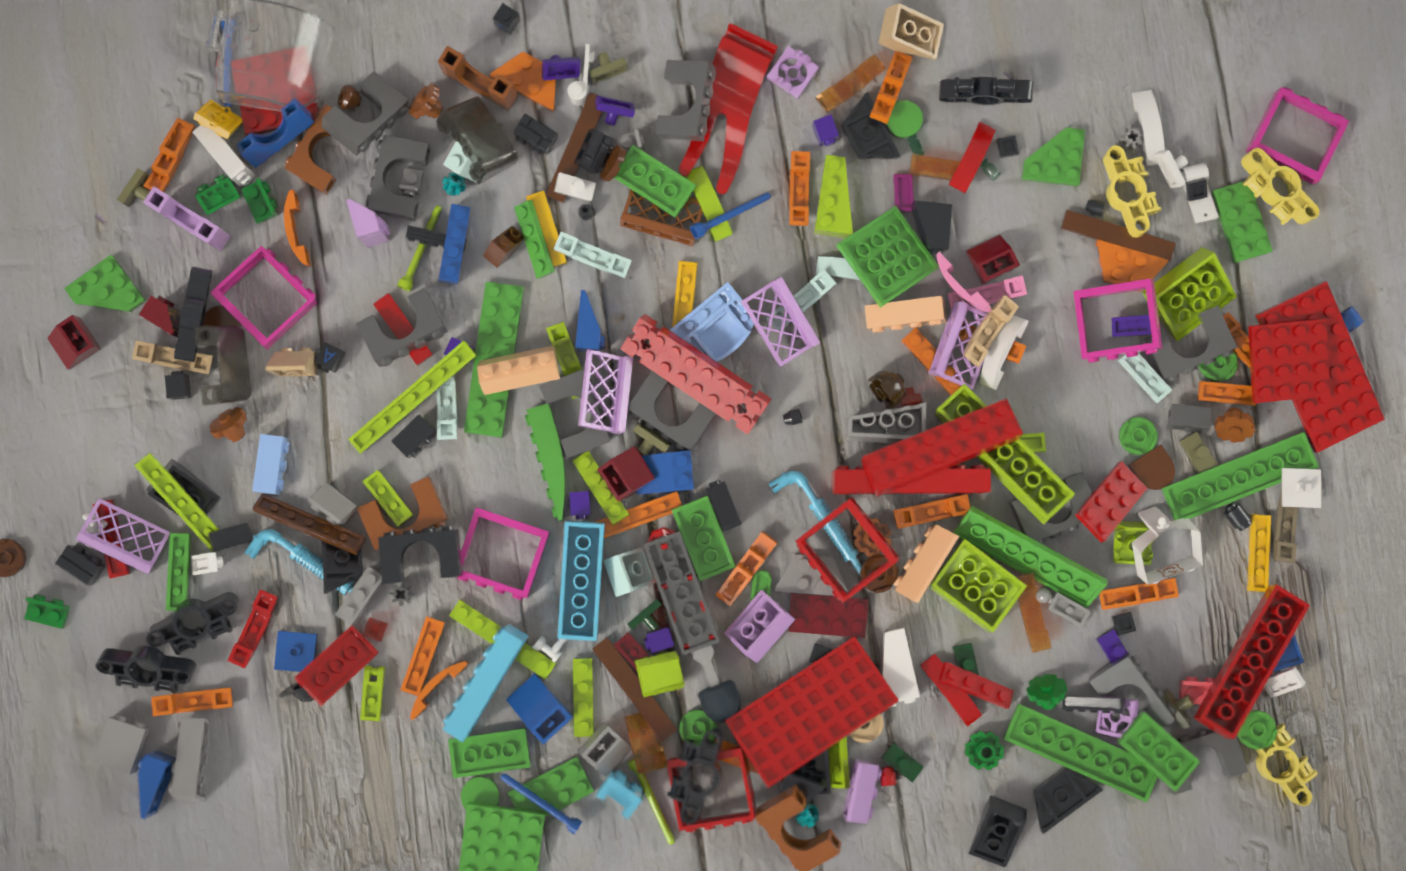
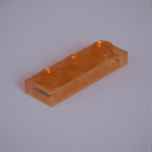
M912 154L909 174L950 181L960 161Z

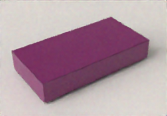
M913 173L893 174L894 206L900 212H912L911 203L914 202Z

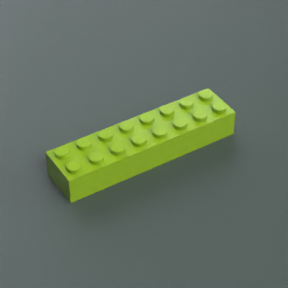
M963 384L937 408L934 415L944 424L982 409L986 405ZM1021 439L977 456L986 468L990 469L991 473L1043 525L1075 495Z

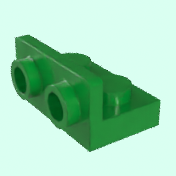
M221 174L213 179V183L209 185L204 183L196 188L195 197L206 215L241 197L228 175L224 176V174Z
M257 178V182L242 188L241 191L255 222L260 224L278 216L279 214L276 209L279 207L274 198L271 199L269 195L271 189L267 181Z
M34 594L33 597H26L25 601H28V606L24 617L25 620L64 629L70 606L64 605L63 600L52 599V601L45 600L46 596Z

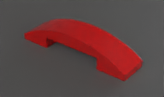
M980 121L978 122L963 157L948 184L949 186L966 193L990 146L996 131L995 129Z
M261 589L259 590L252 605L251 614L238 642L233 646L227 660L228 662L246 669L270 622L278 600L277 596Z
M935 653L919 665L967 727L982 716V713L966 692L938 681L943 663Z

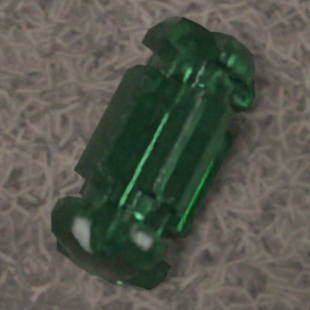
M916 134L909 136L907 141L910 142L909 146L912 152L915 153L914 157L919 158L925 152L922 151L923 147Z
M986 158L981 162L980 168L983 167V171L989 177H992V181H995L1001 173H998V169L991 162L989 163V159Z

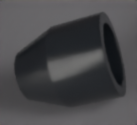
M1097 199L1088 200L1085 210L1091 214L1101 216L1105 201Z
M582 204L578 209V214L582 220L588 221L593 217L594 211L589 204ZM584 208L588 209L586 213L583 212Z
M799 408L790 410L783 415L785 425L803 423Z

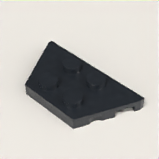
M866 92L841 126L858 159H898L901 155L885 124L870 117L874 103L868 92Z
M322 541L324 594L362 576V547L358 554L355 555Z
M1063 768L1033 790L1041 833L1044 834L1103 791L1102 787Z

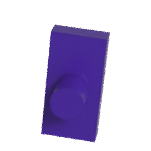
M553 55L550 59L542 61L541 77L543 80L579 78L581 60L579 57L561 58L559 55Z
M596 96V109L607 112L605 123L616 125L618 115L634 117L635 108L633 103Z
M1149 315L1111 318L1112 337L1152 335Z
M1114 629L1096 638L1110 663L1128 653Z

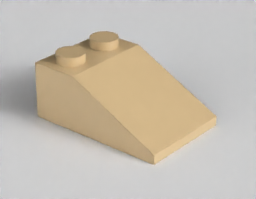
M898 3L885 10L878 44L894 51L935 60L937 59L944 24Z
M281 348V351L275 352L266 365V371L280 377L318 376V364L314 362L318 353L312 351V348H300V351H293L292 348Z

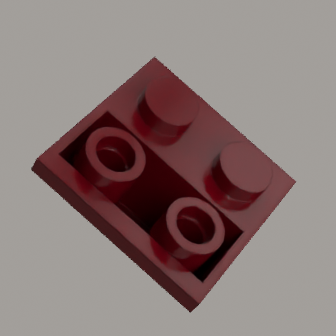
M1001 235L965 251L982 285L1020 266L1013 249Z
M73 314L57 324L47 338L67 370L72 369L101 350L82 319Z
M635 446L612 458L597 469L618 502L628 499L655 479V476Z

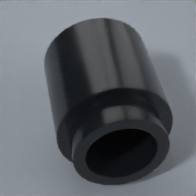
M1232 502L1224 508L1226 510L1224 512L1225 517L1235 529L1243 531L1252 524L1250 515L1239 502Z

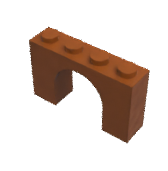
M446 46L437 61L445 76L507 111H510L519 96L513 82L499 74L494 79L484 75L466 61L463 54L449 46Z
M327 104L324 108L319 109L316 120L306 129L307 134L303 140L300 139L298 141L295 152L286 159V166L284 167L288 172L326 196L337 180L334 176L315 165L313 149L320 139L331 136L321 127L322 117L332 109Z
M426 477L410 484L419 504V515L414 524L408 528L397 529L387 522L377 500L357 507L374 550H379L378 537H384L383 533L395 532V535H403V531L415 530V533H422V529L433 526L437 529L446 525L444 521L449 519L431 477Z
M793 785L759 805L755 818L757 823L767 831L770 839L777 843L780 851L790 859L795 869H798V871H810L839 855L842 842L831 829L808 840L797 839L787 832L784 822L803 811L807 800L797 786Z

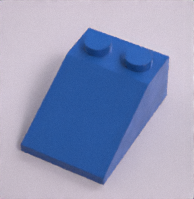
M581 290L575 347L578 352L587 353L589 349L601 352V349H605V338L601 333L585 290Z
M691 451L642 456L655 479L637 491L636 495L694 490Z
M158 750L142 756L138 767H140L138 771L140 817L142 819L157 813L173 775L172 764L176 761V757Z

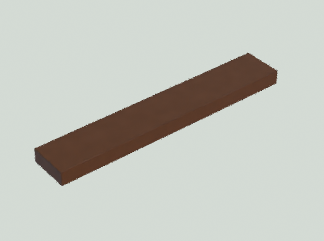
M591 92L587 97L546 193V197L563 204L567 195L554 192L558 173L576 176L579 166L574 164L576 156L588 130L596 129L603 111L596 109L595 100L597 95Z
M1070 210L1065 211L1060 228L1095 240H1102L1167 259L1168 262L1172 259L1176 245L1175 242L1146 233L1141 237L1135 238L1129 234L1126 227Z
M264 493L260 495L252 508L258 514L355 555L358 554L366 541V537L337 524L334 525L323 518Z
M608 637L592 648L661 741H664L678 730L653 696H643L638 676Z

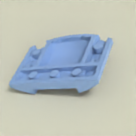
M727 282L671 328L670 331L717 362L734 352L746 340L754 323L740 302L742 298Z

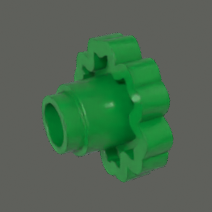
M1044 674L1042 677L1036 676L1029 681V687L1026 689L1027 696L1030 701L1036 702L1038 706L1051 710L1065 699L1067 685L1064 679H1057L1055 674Z
M977 731L971 734L970 741L964 744V754L969 757L968 763L978 770L983 767L986 770L997 767L998 760L1004 757V746L999 744L1000 738L990 731L986 733Z

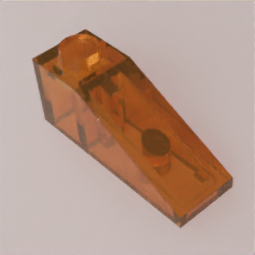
M636 713L625 716L638 774L668 767L664 749L642 714Z

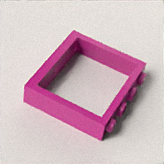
M1280 87L1275 91L1246 152L1249 153L1255 148H1260L1278 166H1286L1293 169L1300 179L1314 185L1321 180L1349 121L1344 119V116L1328 111L1323 105H1316L1310 102L1311 100L1305 96L1294 94L1289 88ZM1281 99L1337 127L1316 171L1260 143Z
M260 246L210 293L268 350L317 304V301L315 300L316 295L310 288L305 289L301 285L303 283L297 275L292 276L288 272L290 269L282 261L278 263L274 259L276 255L269 248L265 250ZM263 259L307 300L268 338L224 296Z
M1151 278L1073 291L1083 360H1088V363L1099 362V358L1107 357V360L1119 359V355L1126 354V357L1138 356V352L1146 351V354L1158 353L1157 350L1163 349L1154 280ZM1146 289L1153 343L1089 352L1082 300Z
M476 507L461 549L462 568L480 517L539 536L541 539L523 590L462 570L463 576L457 577V579L468 582L469 579L476 581L475 585L486 588L487 585L494 587L493 591L505 594V591L512 593V597L519 600L529 598L551 532Z

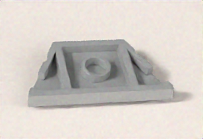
M794 554L774 589V592L834 596L830 585H825L821 580L820 572L817 569L814 570L808 563L810 559L806 555ZM819 556L846 592H848L834 557Z

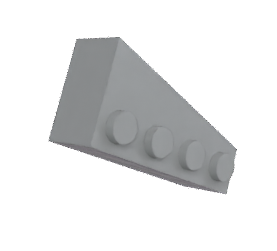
M926 403L851 416L846 422V440L897 443L925 432Z
M181 717V723H178L177 726L179 738L174 747L176 761L172 764V774L174 776L173 782L169 786V793L171 797L180 801L205 802V795H201L202 787L206 785L203 768L207 765V754L204 752V749L208 748L210 721L205 718Z

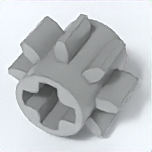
M1128 126L1126 131L1122 130L1120 132V135L1123 137L1119 140V143L1124 145L1123 149L1131 147L1133 151L1136 145L1140 146L1143 143L1140 138L1144 134H1140L1138 131L1139 127L1131 129V126Z

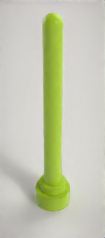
M437 205L434 207L425 229L433 231L442 211L441 206ZM418 244L406 275L399 279L397 283L399 288L411 292L414 285L412 284V278L426 245Z
M641 756L629 760L627 765L633 773H636L668 844L672 845L675 843V838L643 771L644 762Z

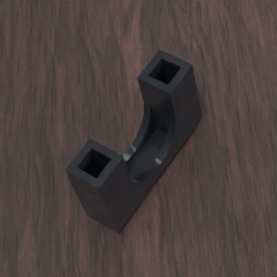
M453 526L442 527V531L435 532L434 528L422 529V533H415V530L403 531V535H395V532L383 533L384 537H378L382 584L405 582L404 554L409 546L419 541L427 542L436 549L439 556L441 578L463 576L459 530H454Z

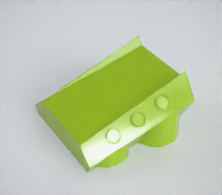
M1121 521L1114 529L1113 563L1135 564L1132 543L1149 530L1143 522ZM1155 540L1141 553L1144 565H1151L1153 559L1152 543Z
M661 651L656 656H646L635 661L644 697L684 688L685 683L676 651Z

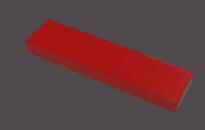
M389 293L373 303L397 339H403L413 332L414 327ZM427 345L419 349L416 348L409 353L417 366L433 356Z
M113 499L106 500V502L114 505ZM100 503L97 509L98 517L111 515L109 508ZM116 515V516H114V519H115L116 525H117V527H118V526H119V522H118V518H117V515ZM112 517L103 519L108 524L106 528H102L103 531L115 528ZM118 529L119 534H120V537H121V540H123V539H122V535H121V530ZM116 530L104 533L106 541L110 543L119 541ZM120 543L115 544L116 546L122 548ZM104 554L109 579L130 574L129 565Z

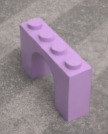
M156 187L152 188L143 202L220 252L231 237L224 230L197 215Z

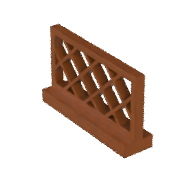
M630 189L620 218L621 227L693 247L695 238L691 230L685 229L682 223L690 219L693 224L700 223L703 213L701 207L694 214H691L687 207L691 204L699 205L696 198L690 197L683 207L689 216L682 220L677 216L675 218L677 222L669 225L665 222L664 218L670 216V214L661 215L657 206L651 203V207L643 210L639 202L645 200V198L640 197L637 199L634 191ZM637 204L641 211L635 215L628 213L629 207ZM655 209L659 217L654 220L648 219L646 213Z

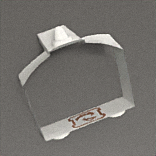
M1156 506L1138 512V518L1149 530L1138 537L1132 543L1137 576L1146 584H1156L1160 580L1186 571H1193L1195 568L1203 566L1201 534L1190 519L1171 521ZM1175 527L1191 530L1193 557L1145 573L1141 553L1153 540L1159 537L1161 532Z

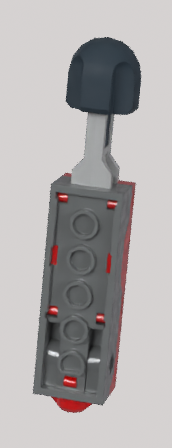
M662 527L652 531L647 543L643 544L682 654L692 653L694 660L701 663L710 687L701 690L698 694L703 711L712 721L724 723L725 720L739 712L741 706L740 696L734 681L728 680L719 683L711 660L714 650L712 645L720 641L680 531L675 532Z

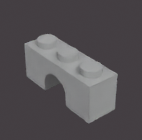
M368 566L335 615L349 625H356L365 612V607L375 593H378L383 585L381 571L373 566Z

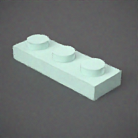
M1139 353L1135 357H1126L1125 354L1118 360L1155 403L1161 401L1172 391Z

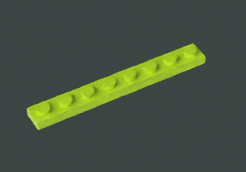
M462 341L348 440L362 454L474 359L477 354L466 341Z

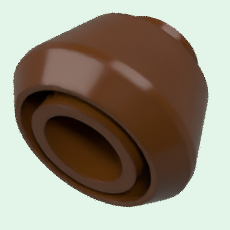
M350 84L343 86L338 96L339 107L343 110L359 107L362 101L360 92Z

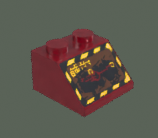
M151 295L138 315L170 335L178 337L180 325L179 310L175 309V304L160 295L157 298Z

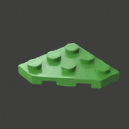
M1066 127L1023 161L1021 180L1078 187L1080 183L1085 129Z
M109 255L64 288L74 303L78 305L132 312L146 302L113 255Z

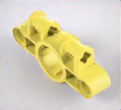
M1116 145L1110 147L1103 156V163L1110 180L1106 189V198L1111 207L1121 211L1129 234L1132 237L1138 238L1150 227L1148 216L1156 214L1162 209L1157 204L1156 192L1147 193L1144 178L1149 176V173L1144 168L1143 157L1127 160L1123 148ZM1110 154H1114L1117 160L1111 158ZM1127 181L1133 184L1136 194L1138 193L1137 201L1134 199L1124 202L1119 199L1114 188L1115 183ZM1135 224H1140L1142 230L1137 229Z
M1255 148L1242 157L1241 164L1250 174L1243 182V185L1248 186L1256 198L1261 195L1262 199L1272 206L1269 212L1274 213L1281 220L1280 223L1282 225L1291 218L1303 225L1318 217V206L1301 190L1300 177L1293 169L1286 166H1278L1260 148ZM1275 176L1280 177L1287 185L1288 194L1285 197L1279 195L1273 188L1272 179Z
M1282 723L1276 726L1277 735L1274 742L1267 748L1256 750L1258 753L1256 766L1259 773L1265 779L1280 785L1291 802L1300 806H1307L1312 801V795L1305 783L1313 779L1318 772L1310 766L1307 756L1298 758L1288 748L1295 742V739L1290 737L1285 730L1286 726ZM1283 750L1286 759L1289 760L1288 769L1279 774V777H1272V773L1266 768L1267 758L1272 756L1274 751ZM1302 791L1303 798L1298 801L1297 795Z

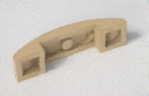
M1003 295L991 308L992 311L986 314L973 333L963 356L976 367H979L989 352L987 349L1005 322L1010 321L1019 306L1006 295Z
M136 340L132 359L209 375L213 356L197 353L195 362L174 359L175 348Z

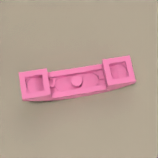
M938 252L936 255L940 270L953 292L968 305L984 312H991L990 305L978 292L970 296L950 275L954 271L952 264Z
M1023 276L976 288L964 289L970 296L978 292L989 305L996 303L1003 295L1010 299L1027 295ZM954 292L948 293L949 303L952 310L954 302H959L963 300H961Z

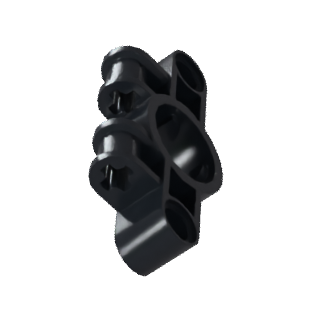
M955 77V79H943L940 81L939 101L973 103L977 105L1030 103L1033 101L1034 82L1031 80H1014V77H1010V79H999L997 77H972L971 79Z
M194 266L191 268L181 311L174 359L195 362L206 313L212 270Z
M227 592L205 602L200 599H187L181 602L173 616L157 622L149 628L146 637L147 643L152 647H159L169 642L175 654L180 655L184 650L196 648V640L204 637L207 633L214 640L225 632H232L228 616L235 613L237 609V595ZM230 601L233 605L227 606L224 602ZM190 609L201 612L203 618H206L207 623L203 627L189 629L183 625L182 619H179L178 616L180 613H186ZM158 633L161 637H155L152 634Z
M147 645L139 646L133 651L113 648L104 649L95 665L100 673L115 675L116 686L128 685L133 688H138V686H154L155 691L167 690L174 694L177 692L179 684L190 682L197 667L196 663L189 658L167 656L159 649ZM136 662H148L153 665L155 671L144 670Z
M712 728L706 732L702 742L689 738L683 739L684 746L678 758L687 762L682 771V777L672 776L673 783L667 796L683 802L680 816L686 824H692L700 817L706 796L711 794L721 783L722 769L717 759L724 735L718 728ZM709 734L716 735L717 743L710 741ZM701 763L703 766H710L715 775L712 779V787L704 789L700 785H694L690 778L693 770L692 764ZM687 809H692L695 812V817H690Z

